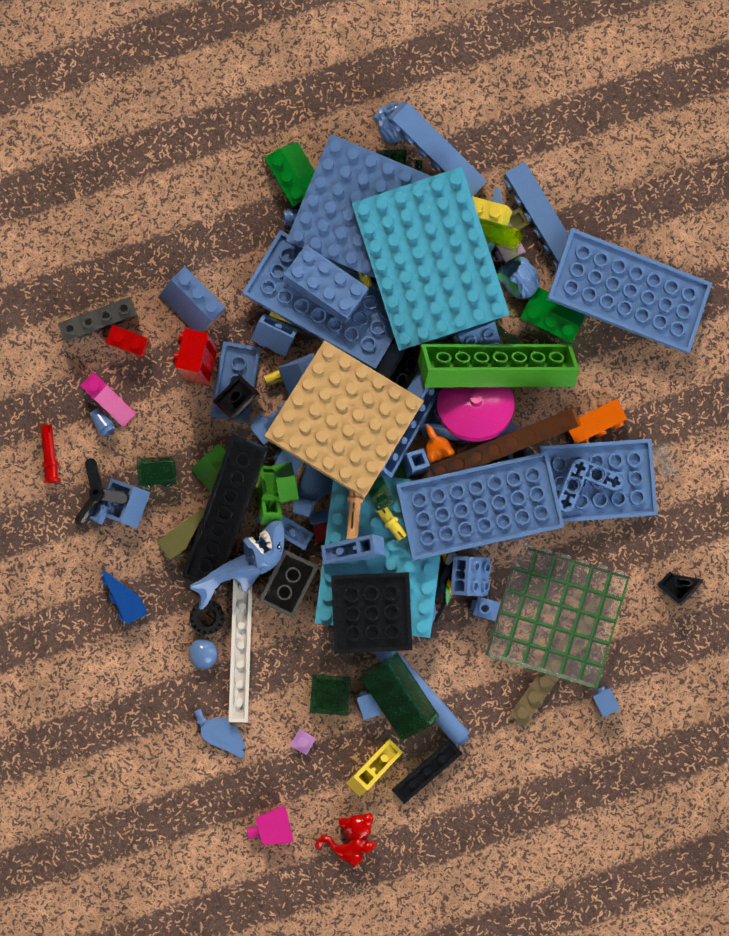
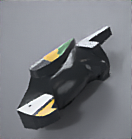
M454 552L441 555L443 556L444 565L438 572L435 597L443 601L434 622L438 621L452 597L453 556H458Z

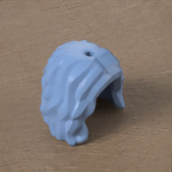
M391 102L386 104L385 107L381 106L377 111L378 114L373 116V120L379 126L378 131L383 142L394 144L403 140L404 135L400 131L396 132L390 126L391 122L387 119L401 102Z
M525 257L514 258L507 262L506 265L501 266L497 273L499 282L504 284L507 291L516 299H528L536 292L540 285V277L537 274L536 268Z

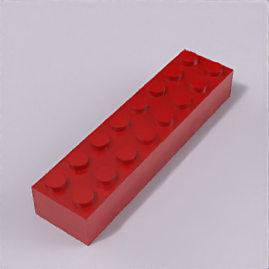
M184 328V332H180L178 337L179 352L175 351L173 358L175 368L186 381L209 386L218 349L208 333Z

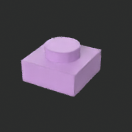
M299 729L290 746L307 755L316 738Z

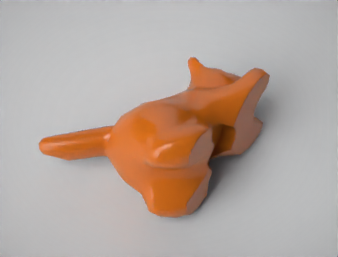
M428 425L426 430L430 440L425 449L429 463H436L456 455V452L451 447V443L447 439L437 436L433 428Z

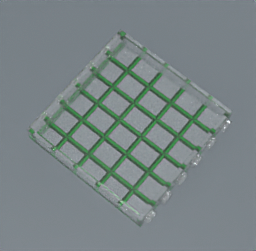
M523 542V545L518 544L485 655L598 689L630 577L626 576L627 572L616 569L615 572L608 571V567L597 564V567L589 565L590 562L587 560L579 559L574 561L571 560V556L563 553L557 556L552 554V550L542 548L540 551L533 549L534 545Z

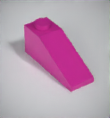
M93 372L80 385L121 426L124 427L137 414L96 373Z

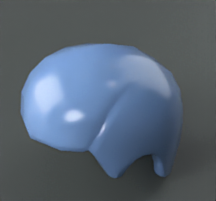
M198 639L190 645L189 660L196 668L205 670L211 668L216 663L218 653L216 646L211 640Z

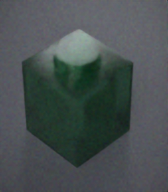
M378 477L368 492L376 511L394 504L392 495L383 477Z

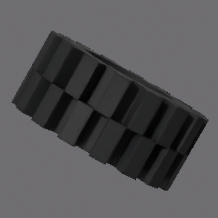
M210 600L204 609H199L198 602L190 611L189 620L191 626L196 632L205 635L219 631L225 620L222 607ZM204 610H210L214 613L215 619L210 625H204L200 621V614Z

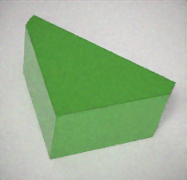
M292 462L273 465L280 503L299 500Z

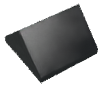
M239 374L212 402L235 422L261 395Z

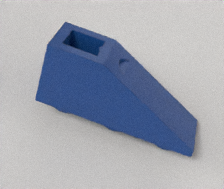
M102 571L103 576L101 580L104 586H108L111 591L109 597L113 605L117 604L120 610L117 614L121 622L125 621L126 624H129L148 615L146 607L138 594L107 571Z

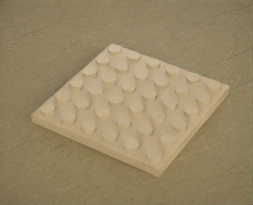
M324 340L264 438L362 498H365L424 400Z

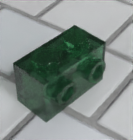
M175 456L137 458L138 486L151 488L154 485L169 487L177 484Z

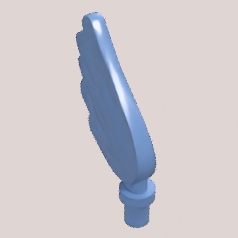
M201 709L194 711L197 719L196 724L200 725L201 736L206 742L238 758L244 757L243 749L246 745L236 726L231 725L226 718L207 720L206 717L204 718Z

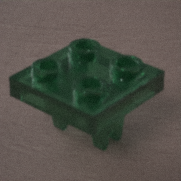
M312 674L309 713L348 716L351 677Z

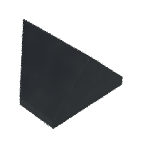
M669 572L657 586L677 606H681L697 590L704 579L681 576Z

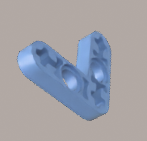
M584 459L572 461L558 494L561 512H568L574 508L584 480L607 490L616 491L623 486L622 476ZM581 463L583 471L581 470L577 474L578 477H581L580 479L571 476V473L573 475L576 474L577 468L575 465ZM595 469L601 472L599 480L592 478V472ZM605 478H616V482H618V485H614L612 487L611 482L604 480ZM570 480H574L577 483V488L574 491L569 490L567 487ZM564 491L574 495L573 497H568L567 503L570 505L563 508L561 500L567 498V494H564Z

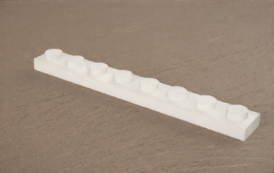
M233 579L228 722L248 723L252 586L243 592L236 579Z

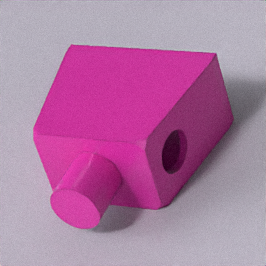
M285 805L257 816V826L247 828L249 839L260 837L262 845L294 842Z

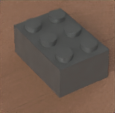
M284 549L281 559L277 563L259 602L294 618L319 566Z

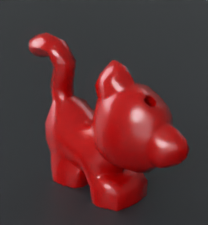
M366 813L364 815H354L349 818L339 819V826L344 830V834L350 841L337 845L331 836L322 835L316 840L315 848L321 849L322 845L327 843L339 859L348 862L353 867L357 866L365 859L362 852L368 854L378 845L372 840L366 842V838L371 833L373 815Z

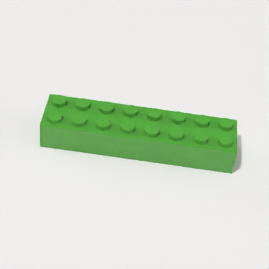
M421 344L418 359L425 388L575 387L579 373V367L571 344Z

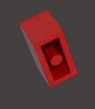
M112 325L105 343L143 358L150 340Z

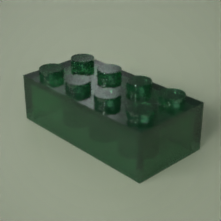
M397 652L368 667L360 676V679L401 740L430 727L439 717Z

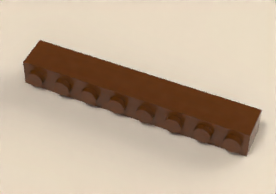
M573 407L433 463L429 468L434 477L479 467L581 426V423Z

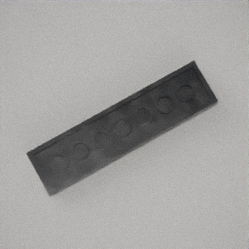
M231 435L184 568L183 578L197 582L229 562L269 448L237 435Z

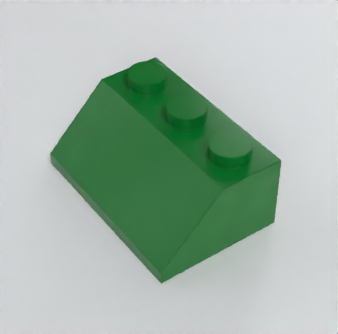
M296 142L264 157L266 164L292 209L301 206L315 172L301 146Z
M538 287L536 292L530 297L519 320L566 344H572L585 314L546 300L549 292Z

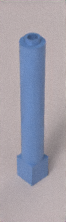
M398 651L373 652L455 745L458 743L463 745L469 739L468 734L470 732Z

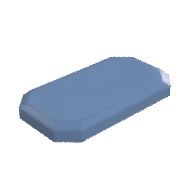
M329 510L312 513L311 518L309 517L310 524L327 523Z

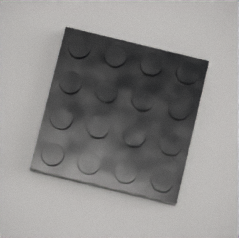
M409 572L331 575L334 654L412 650Z

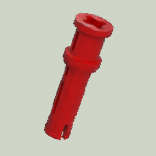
M49 424V426L41 425L44 455L42 467L45 473L43 482H61V478L58 477L57 468L59 462L55 458L52 424Z

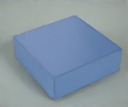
M98 502L87 518L102 525L110 507Z

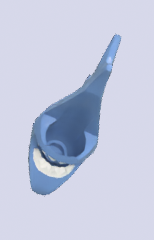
M274 520L269 522L260 533V540L255 541L253 537H245L243 539V555L223 564L203 579L190 585V589L198 592L200 595L199 609H204L215 589L222 582L236 579L242 591L245 592L252 586L260 574L268 572L277 565L284 549V528L281 521Z

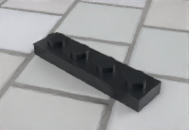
M449 739L393 787L392 791L405 804L461 756L462 752Z

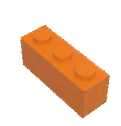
M615 399L579 417L581 426L567 432L573 444L589 443V438L595 435L599 438L607 434V429L613 427L615 430L625 425L623 421L627 420V417L618 399Z

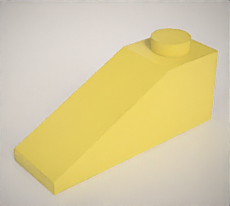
M389 739L346 784L360 797L403 752Z

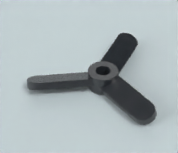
M89 458L85 462L91 488L89 491L90 498L75 518L77 525L84 523L98 502L109 501L124 504L129 501V494L127 492L105 489L102 486L98 465L93 458Z

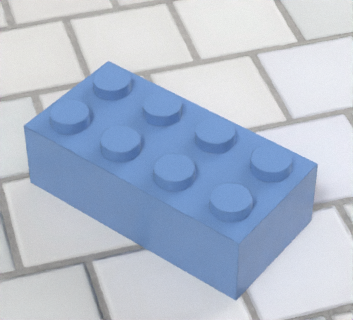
M308 245L304 246L283 276L285 283L344 324L350 319L369 290L367 286Z

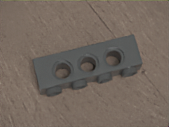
M127 297L60 322L58 325L64 341L70 343L110 328L112 325L116 326L137 318L138 314L131 297Z

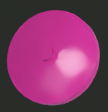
M510 387L441 388L437 399V412L442 425L452 435L467 441H486L500 435L509 426L514 414V396Z

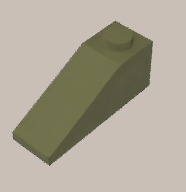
M202 508L157 540V543L170 560L175 559L177 561L185 555L184 551L188 548L200 526L205 508Z

